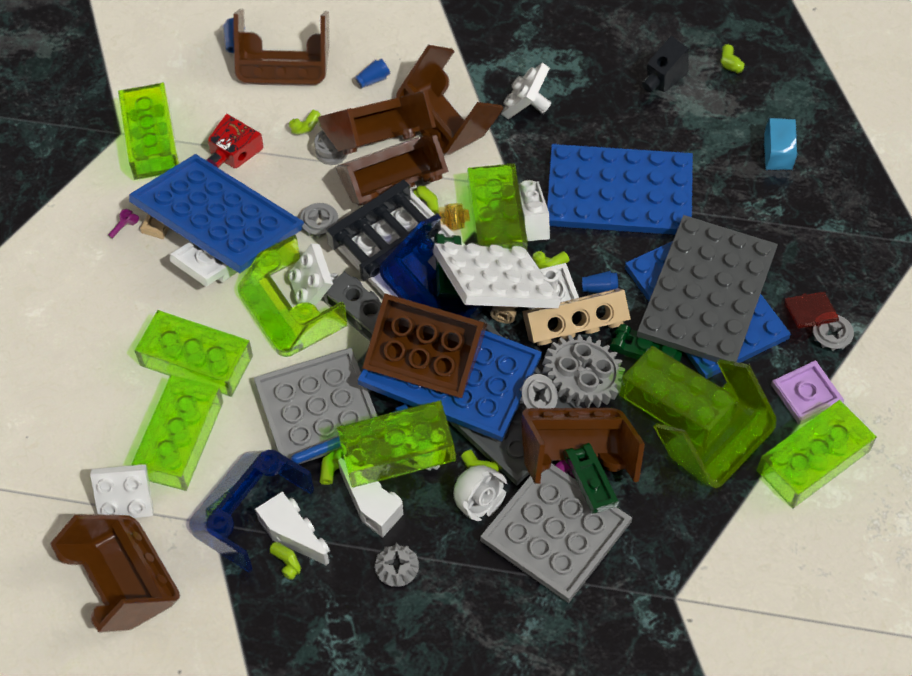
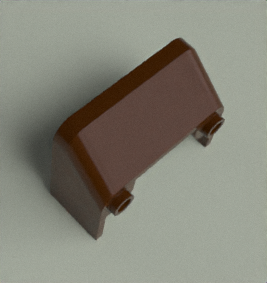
M239 9L233 14L235 74L240 81L244 83L319 84L324 80L327 73L329 54V11H324L321 14V34L317 33L309 37L307 40V51L263 50L262 39L257 33L244 32V9Z
M427 45L398 89L396 98L427 90L436 127L421 130L420 133L423 136L437 135L443 155H450L482 138L503 110V106L477 102L464 120L443 96L449 86V77L443 68L455 51L452 48Z
M427 90L318 117L321 129L337 151L343 150L344 155L357 152V147L401 135L404 140L416 137L415 132L436 127Z
M529 408L522 412L524 464L535 484H540L541 474L551 467V460H565L563 456L565 449L573 448L575 450L586 443L591 444L598 460L607 470L617 472L621 469H626L633 482H639L645 443L622 411L614 408Z

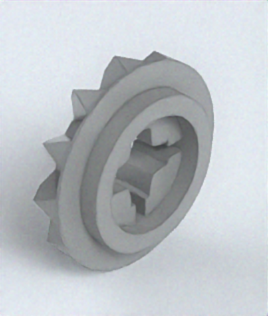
M326 203L311 204L300 215V219L304 221L302 230H306L309 236L316 234L320 237L321 234H327L326 230L339 222L337 211ZM319 215H321V218L323 220L320 225H318L316 222L319 218Z
M826 314L819 317L814 323L812 330L815 341L821 343L822 348L828 347L832 351L839 348L843 350L848 344H851L854 336L851 323L844 317L836 314ZM829 329L832 332L837 331V336L834 337L833 335H827Z
M534 374L523 380L524 384L519 390L522 392L520 401L524 402L525 409L555 408L558 394L555 385L547 376ZM542 389V391L540 392L541 394L539 395L540 399L534 401V397L536 396V393L534 391Z
M397 543L391 547L385 546L384 550L377 555L375 570L379 579L385 584L394 587L410 583L416 577L419 569L416 553L410 550L408 546H399ZM395 556H398L400 563H405L400 565L398 574H396L394 566L389 565L394 563Z

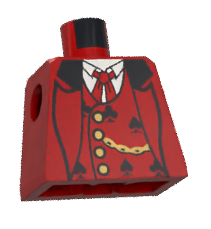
M226 114L208 138L211 156L207 161L218 168L223 163L232 168H239L264 148L262 135L243 122Z

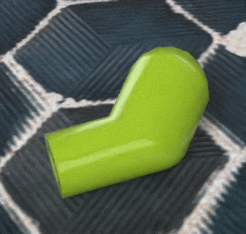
M724 45L722 47V66L736 73L742 72L745 67L744 63L733 55V46Z
M311 110L305 121H300L298 118L292 119L289 122L291 132L299 135L312 131L321 114L317 110Z
M418 186L417 189L413 190V193L421 201L423 199L427 207L434 214L440 213L437 196L426 186Z
M541 251L535 252L532 255V259L539 269L570 261L564 251L553 258L545 257V253Z
M334 450L323 458L320 472L321 484L330 485L333 483L334 471L339 468L338 460L340 458L345 461L348 460L349 456L346 450Z
M472 450L465 451L461 455L467 468L484 465L499 471L496 463L478 460Z
M274 542L270 547V553L283 560L286 564L282 569L283 575L289 580L294 579L301 571V566L294 551L279 542Z

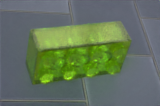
M164 82L118 90L128 160L134 180L161 175L180 163L169 99Z
M515 163L467 168V185L476 244L488 247L499 245L508 249H512L513 246H520L527 251L528 240Z
M157 310L135 349L140 366L230 397L233 396L253 357L249 340Z
M651 346L622 376L619 394L622 398L703 449H706L734 418L739 400L738 397L654 346Z
M170 375L131 465L146 464L150 482L187 491L224 402L220 387Z
M441 400L337 427L352 488L456 461L455 447Z
M838 400L765 453L760 459L757 471L794 509L869 453L877 436L841 400Z

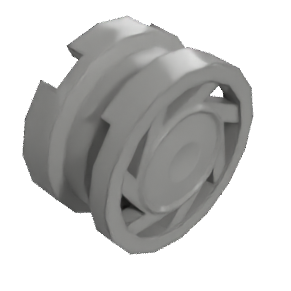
M320 131L314 140L318 160L326 165L342 163L348 154L344 155L343 150L337 151L329 138L324 135V131Z

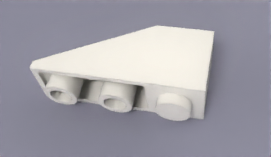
M526 180L515 184L525 240L550 239L549 211L539 181Z
M340 458L338 460L340 473L362 522L381 537H384L403 515L401 498L394 492L388 493L375 478L366 477L353 462L347 463Z
M281 492L255 509L258 521L273 541L279 542L324 565L329 564L327 554L330 552L329 547L322 538L317 539L313 534L315 529L307 517L302 519L298 513L300 508L292 497L288 499Z

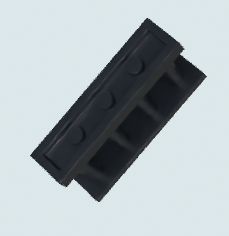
M405 180L400 181L326 230L328 244L333 250L344 245L361 263L359 265L360 277L363 282L370 277L377 276L382 269L428 238H433L441 230V220L438 213L427 219L409 201L411 200L410 185ZM399 207H403L419 224L409 232L391 214V212ZM379 220H384L400 238L389 245L373 229L372 225ZM364 232L381 251L369 258L352 240L359 233Z

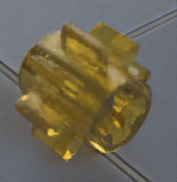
M462 203L444 205L445 210L439 212L440 220L443 224H446L450 230L465 228V221H470L469 209L463 208Z

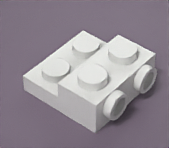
M192 242L185 244L170 254V262L206 287L217 279L224 282L238 273Z

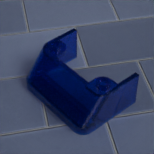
M438 214L421 221L381 264L380 275L399 298L467 318H475L487 306L465 305L461 299L437 297L436 270L428 262L434 255V242L427 233L442 217Z
M259 450L245 453L190 519L189 527L192 535L250 573L253 568L248 552L227 539L234 529L231 514L263 475L274 476L279 474L309 494H312L314 487L311 472L276 450Z

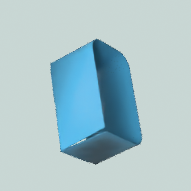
M768 119L764 134L766 170L793 169L797 158L796 120Z

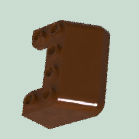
M437 135L420 136L335 166L352 203H358V206H364L402 180H405L411 188L416 186L415 181L423 179L424 182H434L442 179V174L449 172Z
M74 515L50 543L60 562L84 566L89 579L100 595L104 605L96 606L90 614L92 623L98 633L132 630L169 609L180 598L178 588L140 523L131 516Z

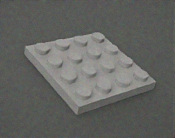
M352 347L254 377L255 385L284 469L298 465L294 464L291 460L293 454L379 420L367 388L358 385L361 371ZM383 430L334 450H345L384 437ZM334 450L329 451V452H327V453H324V454H322V455H319V456H317V457H314V458H312V459H309V460H307V461L314 460V459H317V458L326 456V455L330 454L331 452H333Z
M551 463V467L542 472L540 484H535L531 476L527 479L480 536V541L569 603L630 525L632 517L617 507L592 514L577 481Z

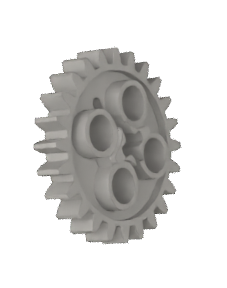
M568 335L566 341L560 338L558 344L553 342L551 348L547 349L542 363L544 366L542 374H545L555 385L556 389L559 390L558 397L567 396V403L573 399L576 402V406L579 407L580 403L584 402L586 407L589 408L593 402L598 408L601 402L607 405L610 399L615 400L617 394L620 393L625 380V376H623L625 368L620 367L622 360L615 359L616 352H608L609 345L601 347V340L593 343L590 336L585 341L581 335H578L577 340Z

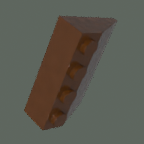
M385 293L362 368L462 398L488 324Z

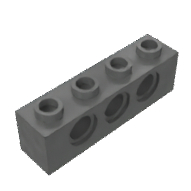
M344 271L332 281L333 285L324 295L325 303L365 338L371 341L382 303L374 292H368L356 277H351Z

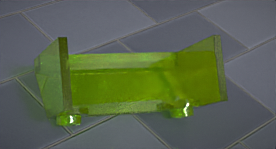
M295 235L261 251L239 282L237 288L240 299L277 354L283 357L293 356L347 327L346 310L343 302L321 313L311 303H301L292 308L271 278V275L296 263L300 259L298 240Z
M723 359L717 361L727 381L718 394V403L722 412L693 442L686 430L659 423L653 426L670 457L702 483L714 488L722 486L776 427L775 413L750 365Z

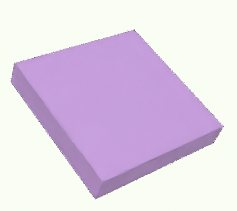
M816 360L773 380L771 386L799 425L843 405L844 402L843 397Z

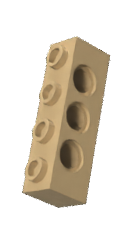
M619 288L560 302L559 308H534L522 311L528 339L533 343H537V346L552 343V338L561 337L565 340L568 338V335L574 338L576 337L575 333L585 331V334L600 331L599 327L609 325V328L619 327L620 324H624L623 321L630 320L625 290ZM603 305L606 313L602 318L598 319L596 310L599 306ZM580 311L582 314L581 321L578 324H573V314ZM552 317H556L558 320L557 327L554 330H549L548 321Z

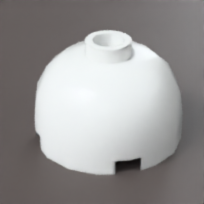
M484 465L472 466L465 470L455 483L453 492L455 503L472 520L480 521L482 519L479 517L486 513L490 517L501 506L505 498L506 491L503 490V482L507 484L506 479L501 473Z

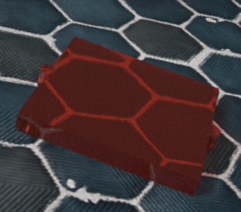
M825 292L804 293L802 296L785 298V304L798 328L815 325L819 327L821 324L839 321V317Z

